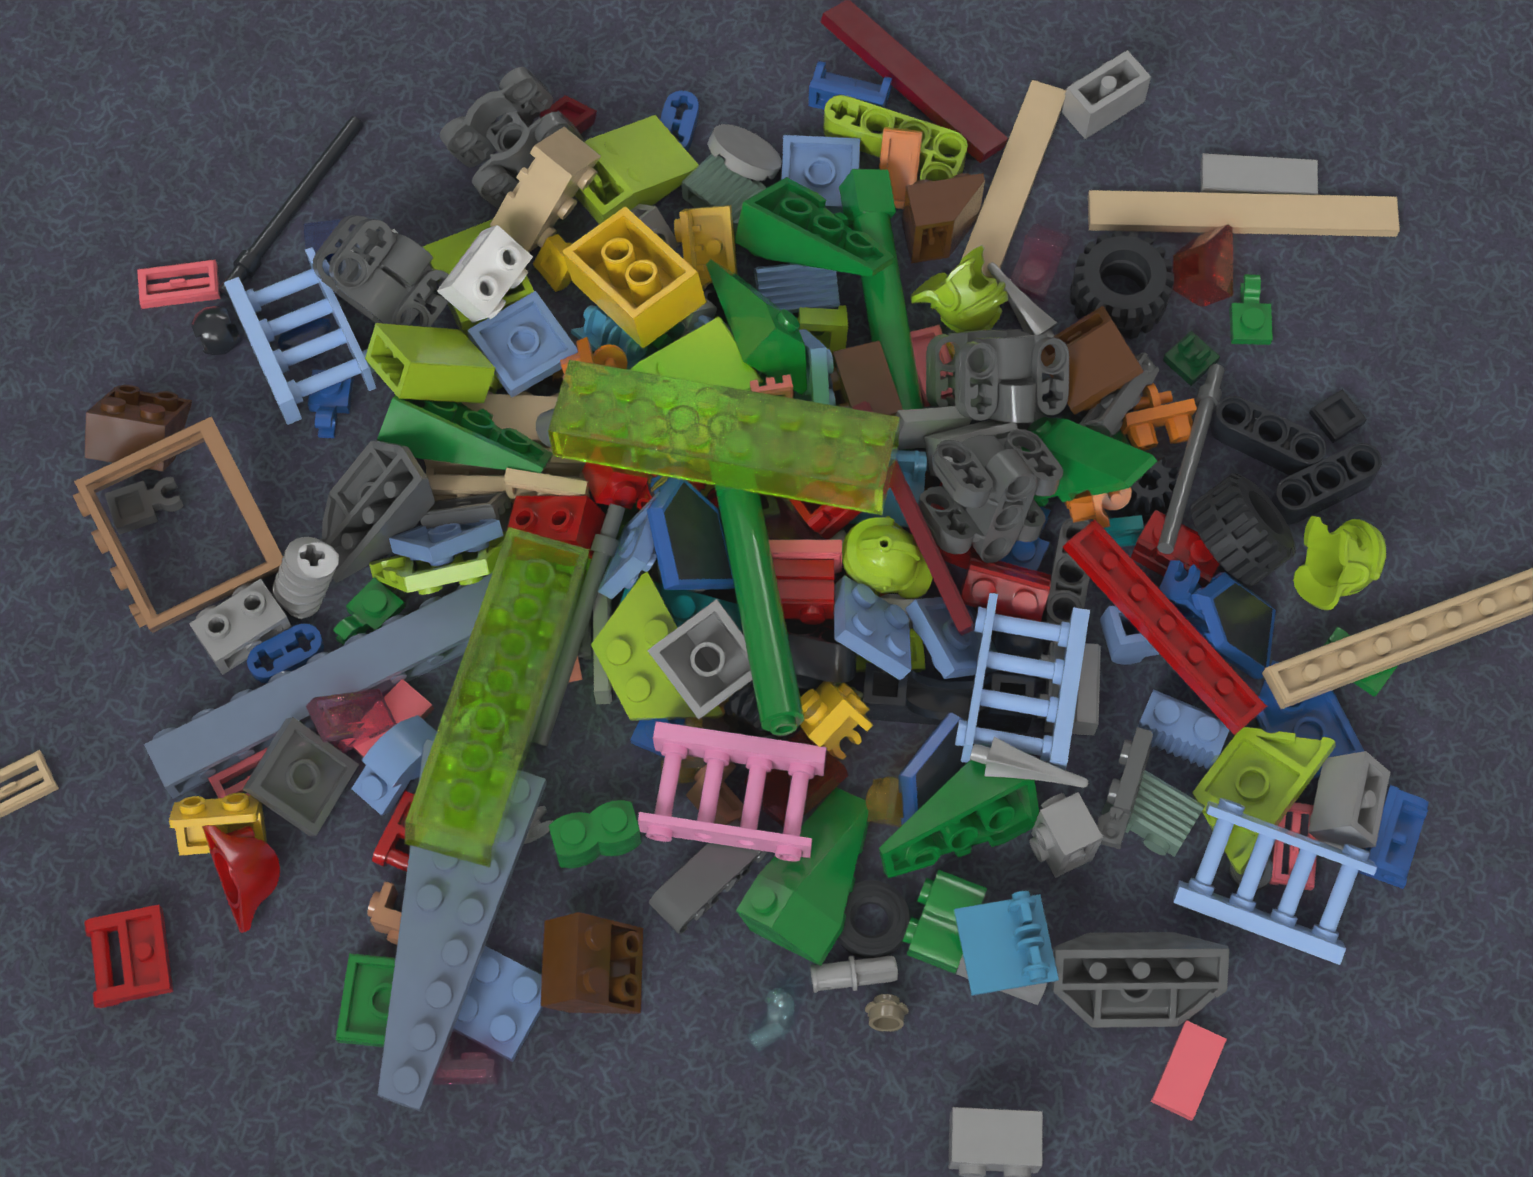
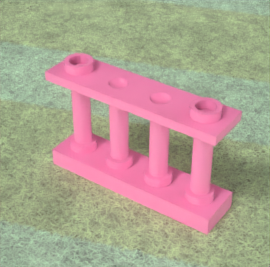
M656 722L653 735L655 751H660L661 755L665 758L655 813L639 812L638 824L640 832L646 833V837L661 842H669L672 840V837L773 852L776 858L785 861H800L801 857H811L812 838L800 837L809 779L814 778V775H824L827 747ZM687 756L704 758L703 761L707 763L697 821L671 817L681 761L686 759ZM729 762L746 764V768L749 769L740 827L714 823L724 766L729 765ZM771 769L786 770L792 776L783 834L757 830L766 773L771 772Z

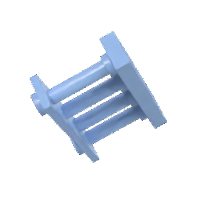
M313 247L305 250L311 266L310 270L254 292L253 289L245 291L239 277L224 282L231 302L287 425L302 419L297 407L298 403L303 402L302 397L361 374L368 390L376 389L371 374L376 371L365 360L368 349L361 351L333 290L323 283L322 279L314 272L313 258L315 252ZM324 259L322 266L323 270L328 276H330L329 264L327 260ZM317 283L325 297L323 300L269 322L266 318L259 321L255 314L262 310L261 306ZM328 314H333L339 329L283 352L280 349L272 351L269 343L275 341L274 336ZM345 343L347 344L353 356L352 360L299 382H295L294 379L286 382L283 373L289 371V366Z
M990 593L987 608L978 607L974 632L982 633L968 721L959 720L955 745L963 746L961 762L968 763L970 761L973 744L991 747L993 738L996 737L1027 754L1039 755L1040 760L1048 761L1049 764L1066 770L1090 610L1073 607L1070 622L1062 621L1061 625L995 614L998 594ZM992 630L1058 642L1057 646L1065 647L1063 660L1056 659L1055 662L989 651ZM986 668L1052 679V684L1059 685L1058 698L1050 696L1049 700L982 689ZM979 706L1046 717V722L1054 723L1052 736L1044 735V738L1041 739L976 727Z
M1220 798L1218 804L1208 801L1206 813L1217 818L1216 824L1196 877L1190 878L1189 883L1179 880L1173 896V902L1340 965L1346 947L1344 942L1338 939L1339 933L1336 932L1358 871L1360 870L1373 876L1376 872L1377 867L1374 861L1368 859L1370 853L1350 844H1344L1342 850L1243 813L1245 809L1243 805L1228 799ZM1235 824L1259 834L1237 893H1232L1229 899L1213 893L1215 887L1212 885ZM1276 839L1300 848L1278 909H1273L1271 914L1256 909V902L1253 901ZM1319 855L1342 865L1319 925L1314 924L1313 929H1309L1296 924L1298 918L1294 914L1316 856Z

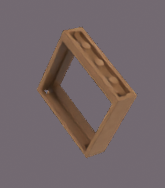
M212 416L74 481L79 493L73 495L83 517L91 514L98 528L92 531L91 534L101 553L104 554L110 551L117 565L110 568V571L121 591L126 588L129 589L135 603L129 605V609L139 628L147 624L149 630L154 633L232 595L237 588L244 584H253L259 579H265L279 571L283 556ZM205 442L266 562L157 615L96 493Z

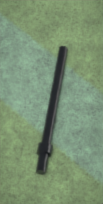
M354 116L350 117L250 248L242 250L233 262L235 267L218 288L224 296L230 298L224 282L239 277L241 283H243L247 276L253 277L262 265L261 258L364 125L361 120Z

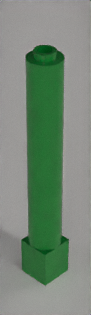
M852 169L839 186L843 214L849 218L847 226L853 229V231L867 233L894 256L893 264L873 277L860 275L871 341H880L903 410L924 409L891 225V217L896 213L889 170Z
M750 440L708 447L761 727L764 730L771 731L774 735H787L796 731L797 726L804 721V713L759 494Z

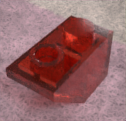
M1227 224L1198 235L1173 255V290L1198 306H1207L1233 296L1232 226Z

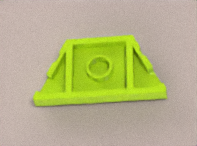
M504 531L503 536L489 541V547L476 552L464 551L454 555L455 560L445 565L431 566L429 562L421 560L412 561L409 557L398 555L369 562L372 577L376 578L379 582L406 593L418 591L419 594L425 595L437 592L443 588L442 585L459 581L460 585H471L483 580V576L491 574L517 551L505 541L507 531Z
M648 572L640 576L591 643V646L631 721L662 718L667 720L697 718L647 651L677 629ZM717 705L703 717H710V719L720 718L723 716L719 705Z
M1243 727L1233 737L1192 792L1193 797L1196 801L1205 805L1202 813L1212 831L1217 818L1206 813V806L1208 801L1218 804L1220 798L1243 805L1245 807L1244 814L1278 826L1336 747L1335 741L1327 737H1322V740L1296 737V733L1281 731L1267 733L1262 729ZM1234 824L1224 852L1235 871L1242 875L1259 833Z

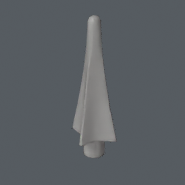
M989 263L987 266L993 278H996L997 283L1005 282L1006 287L1004 289L1008 292V302L1023 331L1030 335L1046 334L1048 335L1047 337H1054L1052 329L1057 322L1030 300L995 263Z
M996 737L993 738L991 748L979 744H974L970 760L986 764L984 776L1039 780L1082 788L1087 787L1089 784L1086 778L1046 763Z

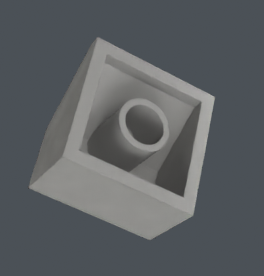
M717 599L647 650L698 719L752 680L744 635Z

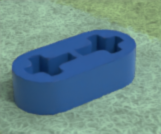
M688 91L673 92L667 97L660 121L672 134L673 130H678L679 143L687 152L690 149L699 117V102L696 96ZM681 103L688 104V110L684 111L682 120H678L676 108H679Z
M310 624L295 625L254 647L247 658L249 671L257 681L268 684L269 679L282 671L292 672L306 665L312 656L324 652V641L316 627ZM305 636L307 640H312L310 642L312 649L304 652L302 648H297L299 646L297 639ZM268 655L271 660L277 658L273 661L274 669L268 672L264 667H260L262 665L260 658Z

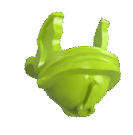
M981 245L965 255L960 264L949 275L938 273L921 284L912 293L911 303H931L930 308L935 309L939 313L941 321L957 333L984 329L990 330L1001 317L1002 310L1000 304L1008 301V292L1004 289L1006 287L1004 281L997 283L996 278H988L983 274L982 266L985 262L983 251L985 247Z
M886 516L863 520L852 527L845 536L842 544V563L848 576L853 581L868 586L878 597L880 593H898L906 599H917L926 594L933 577L913 534L903 530L900 525L895 523L893 518Z
M1311 516L1304 532V545L1308 547L1305 564L1299 566L1295 571L1294 586L1298 594L1314 607L1321 610L1333 609L1338 604L1340 597L1358 593L1373 580L1379 579L1386 559V544L1382 533L1373 525L1360 519L1346 521L1334 532L1329 533L1328 526L1322 523L1321 517Z

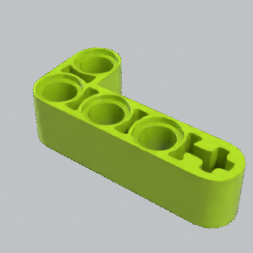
M834 96L825 104L823 130L826 137L860 138L861 152L880 157L883 133L877 134L871 131L883 132L884 127L923 131L919 162L920 180H944L963 173L967 142L962 134L849 96ZM943 154H952L955 157H945Z

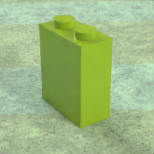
M375 324L365 360L399 399L469 403L485 402L488 390L494 381L495 366L460 329Z

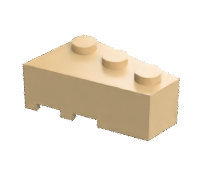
M562 127L534 145L530 154L535 159L528 169L523 167L516 177L519 183L513 192L510 191L506 195L490 224L491 227L495 225L501 227L528 253L538 246L542 248L547 237L557 233V230L553 228L559 217L563 220L569 215L577 203L573 197L578 189H586L597 174L593 167L601 156L566 127Z

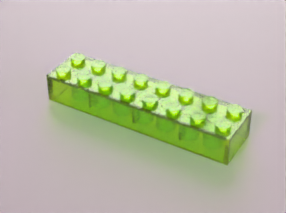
M569 360L548 434L554 457L883 515L899 445L900 417Z
M508 527L405 821V844L491 867L587 571L589 549Z

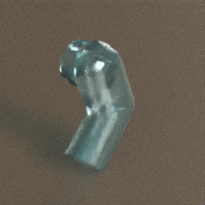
M774 988L765 996V1002L768 1007L766 1022L747 1034L757 1053L787 1035L791 1030L795 1004L793 997L781 988Z

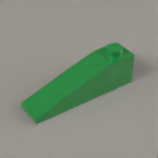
M787 177L745 200L742 204L735 243L748 249L755 256L768 260L873 277L893 264L894 256L867 233L853 231L848 227L849 218L843 213L833 214L825 207L826 199L820 194Z
M710 259L706 267L743 362L769 377H774L780 383H782L783 375H791L793 390L802 395L807 390L805 343L798 329L800 327L799 321L789 311L781 310L740 276Z
M396 395L391 400L377 438L379 441L408 446L415 458L501 470L511 468L542 473L553 456L552 452L518 430L512 428L501 429L496 426L492 420L494 415L485 409H479L476 412L462 404V402L399 399Z
M1042 417L1034 421L1027 428V431L1036 434L1043 441L1063 469V477L1054 495H1034L1033 499L1039 507L1046 506L1049 502L1048 498L1059 496L1062 502L1073 500L1076 494L1089 490L1091 495L1095 496L1128 489L1157 462L1150 453L1067 419ZM1021 446L1022 451L1030 452L1027 448Z
M970 760L879 847L884 873L888 878L932 866L941 855L954 852L957 857H962L971 853V846L989 842L991 847H995L1033 829L1039 814L1035 780L984 776L986 764Z
M837 787L801 826L800 837L812 838L811 857H801L800 861H785L774 856L758 874L736 909L749 930L819 966L822 965L844 928L846 903L849 892L853 891L855 883L853 875L858 855L863 851L873 810V805L870 802Z

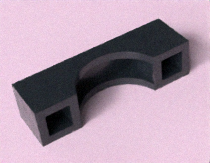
M866 663L862 702L870 710L865 715L869 720L939 725L946 715L951 712L961 717L964 721H968L974 681L954 682L936 680L919 675L913 670L903 679L899 680L875 664ZM991 674L984 678L982 689L1034 698L1035 677ZM979 706L976 727L997 731L1028 733L1033 715Z

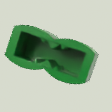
M616 800L602 804L590 814L583 812L570 813L559 817L549 825L559 866L562 868H578L588 865L600 855H623L634 850L642 843L632 802L626 800Z
M938 870L935 880L926 877L917 901L925 904L921 918L918 920L911 917L903 938V942L910 944L907 955L955 974L963 952L954 909L982 904L987 888Z

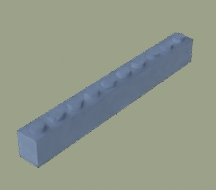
M525 557L517 561L508 560L494 570L493 573L483 577V580L471 585H459L456 591L442 598L440 596L432 597L423 602L418 610L406 616H393L386 620L381 628L369 634H357L349 638L343 647L331 653H318L312 656L306 665L292 672L282 671L269 679L266 685L255 690H243L235 694L229 703L217 709L209 708L202 710L192 717V721L178 728L170 727L161 730L154 735L152 741L144 744L165 789L174 799L208 782L209 777L269 747L286 718L294 717L312 730L391 691L402 679L409 682L503 635L512 621L521 626L549 612L547 597Z

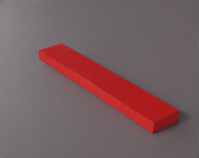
M1093 520L1062 547L1233 735L1237 734L1267 707L1096 520Z

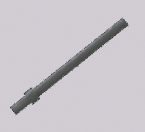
M1219 364L1210 365L1205 384L1200 386L1195 404L1198 408L1157 546L1158 550L1164 554H1170L1174 551L1213 411H1216L1221 401L1222 391L1220 386L1225 369Z
M609 505L600 534H595L590 549L594 553L532 742L548 746L592 613L598 589L609 558L615 556L619 544L616 537L625 512V508L621 506Z

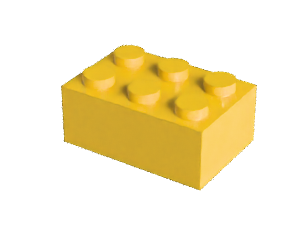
M626 206L562 251L572 282L642 348H645L706 303L698 272Z

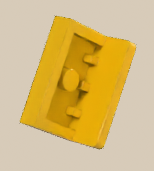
M732 206L690 208L680 211V219H675L674 221L676 242H682L683 259L698 272L701 285L703 286L711 281L706 267L710 259L738 275Z
M823 681L816 690L810 689L801 697L804 721L800 725L806 735L819 747L832 736L849 716L867 732L873 726L865 715L870 709L860 700L861 697L845 682L837 686L832 682Z
M232 793L224 798L204 799L200 796L184 798L180 802H174L169 817L170 828H175L179 855L210 853L202 826L215 825L226 834L250 825L254 831L255 838L267 843L262 803L253 796H248L245 793Z

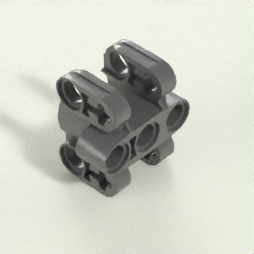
M518 67L507 73L500 82V91L489 92L478 98L469 108L466 117H457L448 122L442 128L439 136L449 152L469 168L475 167L489 159L474 174L472 184L479 194L497 209L500 208L506 195L510 191L513 192L519 183L516 177L523 167L528 169L535 159L530 154L534 145L562 127H566L584 142L583 137L573 123L559 110L546 114L532 124L534 118L539 117L543 110L551 107L553 97L544 84L526 67ZM503 115L502 118L495 123V119Z
M360 215L344 217L313 258L314 272L322 279L321 281L375 324L409 326L419 313L420 323L418 326L431 327L449 303L441 294H433L437 286V280L441 279L438 285L440 287L449 274L439 269H432L430 262L433 260V256L412 239L392 232L391 228L381 220L369 219ZM351 225L355 226L351 232L348 230ZM338 241L341 243V246L339 248L335 247V244ZM335 253L329 264L330 276H328L323 270V261L327 255ZM343 262L342 269L338 273V267ZM426 303L429 304V305H431V308H430L429 311H428L427 308L424 306Z
M1021 329L974 330L937 335L928 344L926 352L927 401L933 408L956 406L958 412L964 417L980 421L992 419L1002 422L1025 423L1035 421V411L1047 415L1058 414L1065 408L1069 395L1068 347L1060 339L1047 337L1048 335L1046 334L1030 335L1027 332H1022ZM950 342L954 346L955 354L952 361L948 364H943L939 356L940 349L945 343ZM1051 344L1055 349V359L1049 366H1044L1041 361V353L1044 347ZM941 370L953 372V376H940ZM1042 373L1054 375V378L1046 377V379H1043ZM948 387L952 388V395L942 399L941 392L946 391ZM1051 390L1053 392L1052 398L1046 399V402L1043 401V394Z
M1024 429L1013 430L1004 439H998L992 435H977L962 442L944 440L937 445L932 461L933 471L943 485L923 491L917 504L935 543L942 550L952 554H963L972 545L982 561L993 563L1004 558L1011 551L1016 540L1032 542L1040 536L1045 523V515L1033 499L1034 495H1054L1063 477V469L1043 441L1036 434ZM1015 446L1025 447L1030 452L1021 451L1017 449ZM944 457H953L959 460L961 463L951 462L945 459ZM927 503L937 504L943 507L945 510L935 509L929 506Z

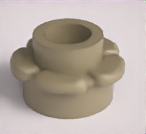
M878 995L874 998V1001L868 1003L865 1007V1012L868 1013L869 1026L878 1031L899 1030L904 1026V1015L908 1014V1007L904 1003H900V999L895 995Z

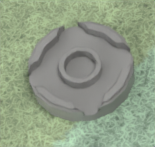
M720 124L714 127L707 143L714 157L717 158L718 154L726 159L724 165L728 169L752 180L765 181L767 176L770 179L775 178L782 164L779 153L767 141L744 128L734 125Z

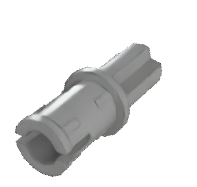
M849 956V961L827 963L821 966L810 964L814 993L852 987L853 991H857V986L894 982L898 978L897 962L893 956L854 960L853 956Z

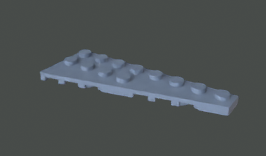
M426 739L423 747L378 1096L380 1098L422 1112L547 784L545 778Z

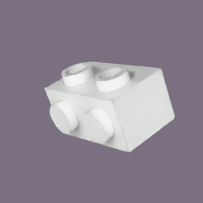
M495 225L481 231L438 288L437 292L471 322L485 318L492 319L504 307L506 301L503 297L509 288H516L526 277L528 271L525 267L533 256L501 227Z

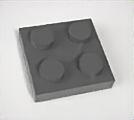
M294 717L286 718L243 790L307 835L317 836L359 764Z

